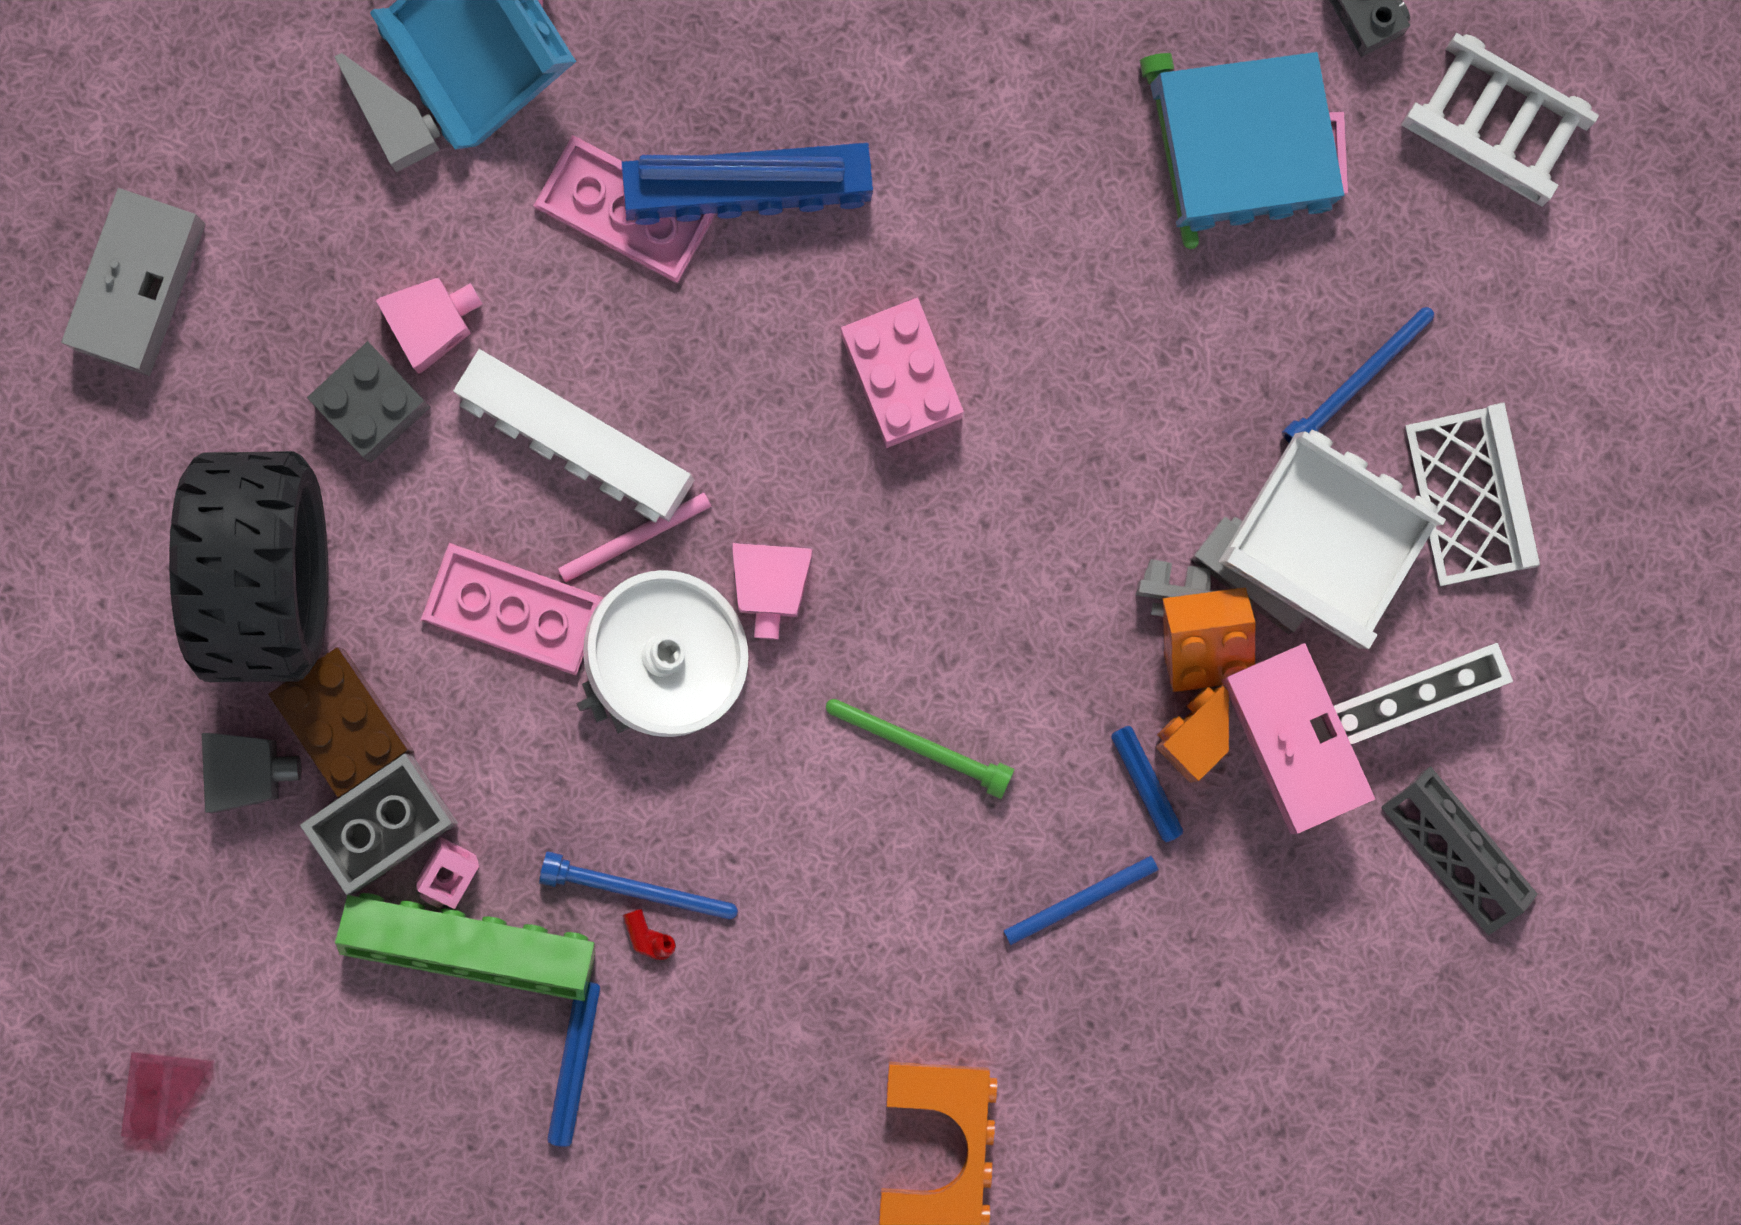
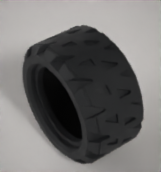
M294 451L203 452L193 458L179 480L172 509L169 545L172 613L175 632L183 658L195 675L204 682L300 681L310 672L321 653L328 605V547L325 513L317 477L303 456Z

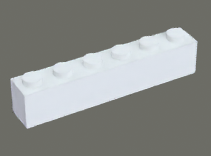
M480 349L453 390L463 399L459 406L469 413L481 418L485 412L497 420L494 427L513 439H516L520 433L532 440L529 448L551 460L554 454L567 461L564 468L584 481L589 475L601 481L602 485L599 489L612 498L621 502L622 498L626 496L638 503L634 510L655 523L659 517L668 522L670 521L695 481L690 473Z
M1498 643L1336 704L1334 708L1350 744H1354L1509 684L1513 680ZM1320 716L1310 720L1320 743L1330 739Z

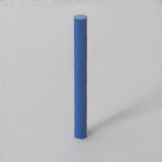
M1149 856L1003 931L1010 945H1013L1159 869L1153 857Z

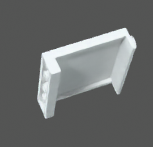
M1311 430L1309 434L1307 432L1296 433L1220 558L1219 563L1358 649H1369L1377 637L1373 630L1434 527L1443 525L1446 519L1436 514L1438 507L1429 500L1420 496L1412 499L1401 492L1403 485L1397 480L1385 474L1377 477L1366 470L1368 463L1350 452L1342 455L1332 449L1331 445L1333 442L1325 435L1315 430Z

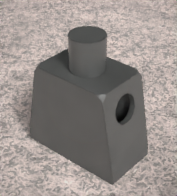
M202 733L205 813H220L279 799L278 782L301 780L302 767L300 756L277 757V744L274 740Z

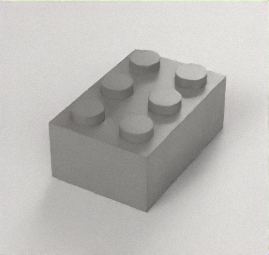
M403 754L300 824V826L345 894L351 895L356 894L456 826L458 822L413 755Z

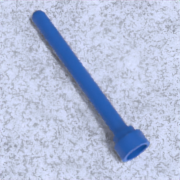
M1429 307L1421 308L1307 419L1293 420L1281 432L1284 439L1290 443L1296 433L1307 432L1309 434L1311 430L1318 432L1434 319V311Z
M549 851L546 852L539 879V884L547 886L565 885L567 881L729 920L734 919L738 914V909L733 903L572 866L569 860L563 859L562 854Z

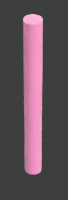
M702 493L679 505L669 522L661 517L658 518L656 523L650 520L563 565L558 570L565 583L712 506L705 493Z

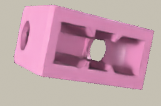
M440 278L417 284L376 300L408 360L418 374L429 368L471 334L462 316L483 305L471 283L449 295Z
M733 543L738 610L740 613L756 614L754 638L779 640L780 616L798 617L812 561V549Z

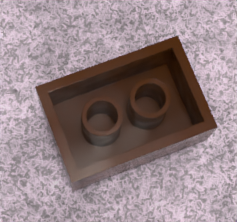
M336 647L318 659L304 679H300V681H286L268 694L338 798L403 754H412L414 752L347 651L340 647Z

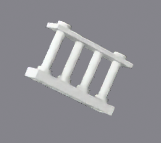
M1456 33L1445 49L1456 55V58L1429 104H1423L1422 106L1415 103L1401 125L1543 207L1551 199L1558 187V184L1550 180L1551 175L1549 173L1576 126L1587 131L1596 122L1599 115L1591 111V105L1585 100L1576 96H1570L1569 98L1484 49V43L1471 35L1461 36ZM1471 64L1492 77L1464 125L1459 124L1456 126L1444 119L1443 110ZM1505 85H1508L1527 96L1501 143L1492 147L1479 139L1480 134L1478 132ZM1542 105L1563 118L1535 166L1527 167L1515 160L1514 151Z

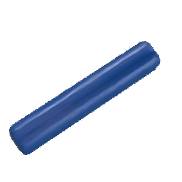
M1125 726L1113 732L1111 738L1162 840L1170 842L1183 834V828L1133 728Z

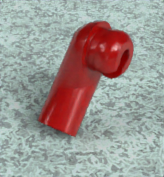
M642 909L622 915L632 947L637 953L655 960H666L674 953L676 948L674 938L668 934L648 929Z

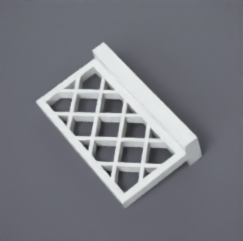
M1505 403L1405 425L1420 496L1429 501L1430 497L1440 502L1437 506L1436 514L1439 513L1444 505L1464 518L1452 538L1437 530L1436 526L1429 536L1440 586L1538 567L1540 562ZM1481 419L1484 436L1475 449L1455 437L1463 422ZM1456 424L1451 433L1440 428ZM1433 429L1447 439L1433 458L1419 449L1416 432ZM1451 441L1471 453V456L1459 473L1438 461ZM1485 442L1489 458L1479 452ZM1421 457L1431 462L1425 472ZM1475 457L1489 464L1492 469L1493 476L1484 489L1463 477ZM1434 466L1439 467L1456 478L1443 498L1427 488L1426 478ZM1459 481L1480 493L1468 514L1447 501ZM1493 483H1495L1498 498L1488 492ZM1484 497L1500 506L1502 516L1493 530L1472 517ZM1468 521L1489 533L1477 554L1456 542L1457 537ZM1502 523L1504 524L1507 538L1497 533ZM1438 536L1448 542L1443 552H1441ZM1495 537L1508 545L1512 562L1494 566L1480 556L1491 539ZM1452 545L1473 558L1464 573L1446 575L1443 559ZM1477 561L1488 567L1471 571Z

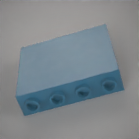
M397 0L389 8L373 9L370 12L378 25L379 34L393 49L399 59L401 69L411 78L420 93L422 103L431 110L441 126L444 138L452 144L455 150L476 147L484 142L576 63L573 55L538 0Z
M1318 52L1163 72L1150 84L1153 100L1161 99L1182 216L1176 221V227L1190 226L1191 231H1201L1213 228L1215 222L1229 220L1232 226L1243 225L1253 222L1255 220L1254 216L1268 214L1270 220H1278L1294 215L1293 211L1308 209V214H1319L1332 210V204L1345 196Z

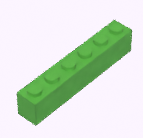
M361 893L359 897L347 895L335 941L339 955L584 1002L596 954L595 943L588 941L589 938L579 933L566 932L564 936L549 934L547 929L532 924H525L523 928L507 926L506 921L496 917L486 916L481 921L466 918L463 912L454 909H442L441 913L425 910L423 905L412 901H401L400 905L386 903L382 897L370 893Z

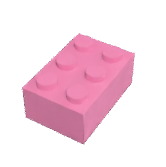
M918 297L841 327L842 339L886 448L963 418V408Z

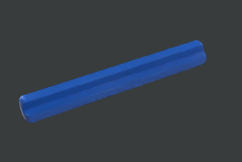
M589 982L585 1002L574 999L572 1002L547 1138L548 1143L555 1146H570L573 1139L600 992L599 984Z

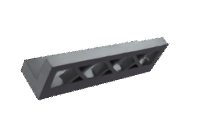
M1431 766L1421 772L1409 786L1382 805L1381 808L1488 936L1524 913L1538 895ZM1410 798L1421 811L1420 820L1408 818L1398 805ZM1428 833L1441 835L1448 843L1447 853L1434 850L1428 842ZM1455 865L1468 867L1475 875L1474 885L1460 881L1455 875ZM1482 897L1496 900L1505 912L1493 920L1482 907Z

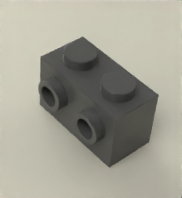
M1329 0L1361 58L1402 37L1410 27L1408 22L1410 20V13L1402 0Z

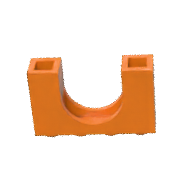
M889 1062L886 1107L929 1109L950 1116L958 1123L965 1134L967 1155L959 1174L950 1183L934 1190L881 1188L879 1225H989L990 1205L983 1204V1188H991L992 1162H985L986 1145H994L995 1120H987L988 1103H996L997 1078H990L989 1068Z

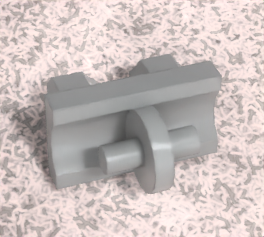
M1151 559L1144 573L1143 580H1140L1137 584L1136 595L1163 600V598L1212 592L1210 591V569L1188 566L1184 587L1169 584L1172 563ZM1152 603L1151 615L1163 617V604Z

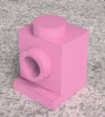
M439 836L435 843L436 847L416 880L418 892L421 893L420 897L427 903L438 908H442L443 904L455 909L478 870L479 864L476 855ZM444 867L452 871L451 876L448 879H440L437 876L440 868Z

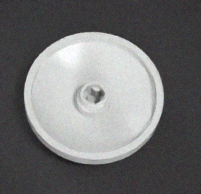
M668 570L650 571L638 574L620 583L595 608L584 637L585 669L591 687L599 701L623 724L653 736H683L699 731L715 722L733 705L741 692L747 674V640L736 612L729 602L712 586L694 576Z

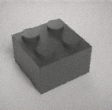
M368 341L307 397L358 453L370 463L431 408Z

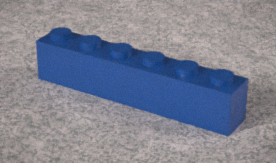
M869 143L713 154L714 156L841 157L845 163V174L840 182L642 179L639 176V160L622 161L626 220H635V223L638 225L656 224L660 221V218L676 217V220L680 222H691L699 220L701 215L709 213L717 214L719 218L729 219L741 216L744 211L758 210L760 215H776L782 213L783 208L799 207L801 212H816L822 210L824 205L840 204V207L843 209H855L864 206V202H870L873 194Z

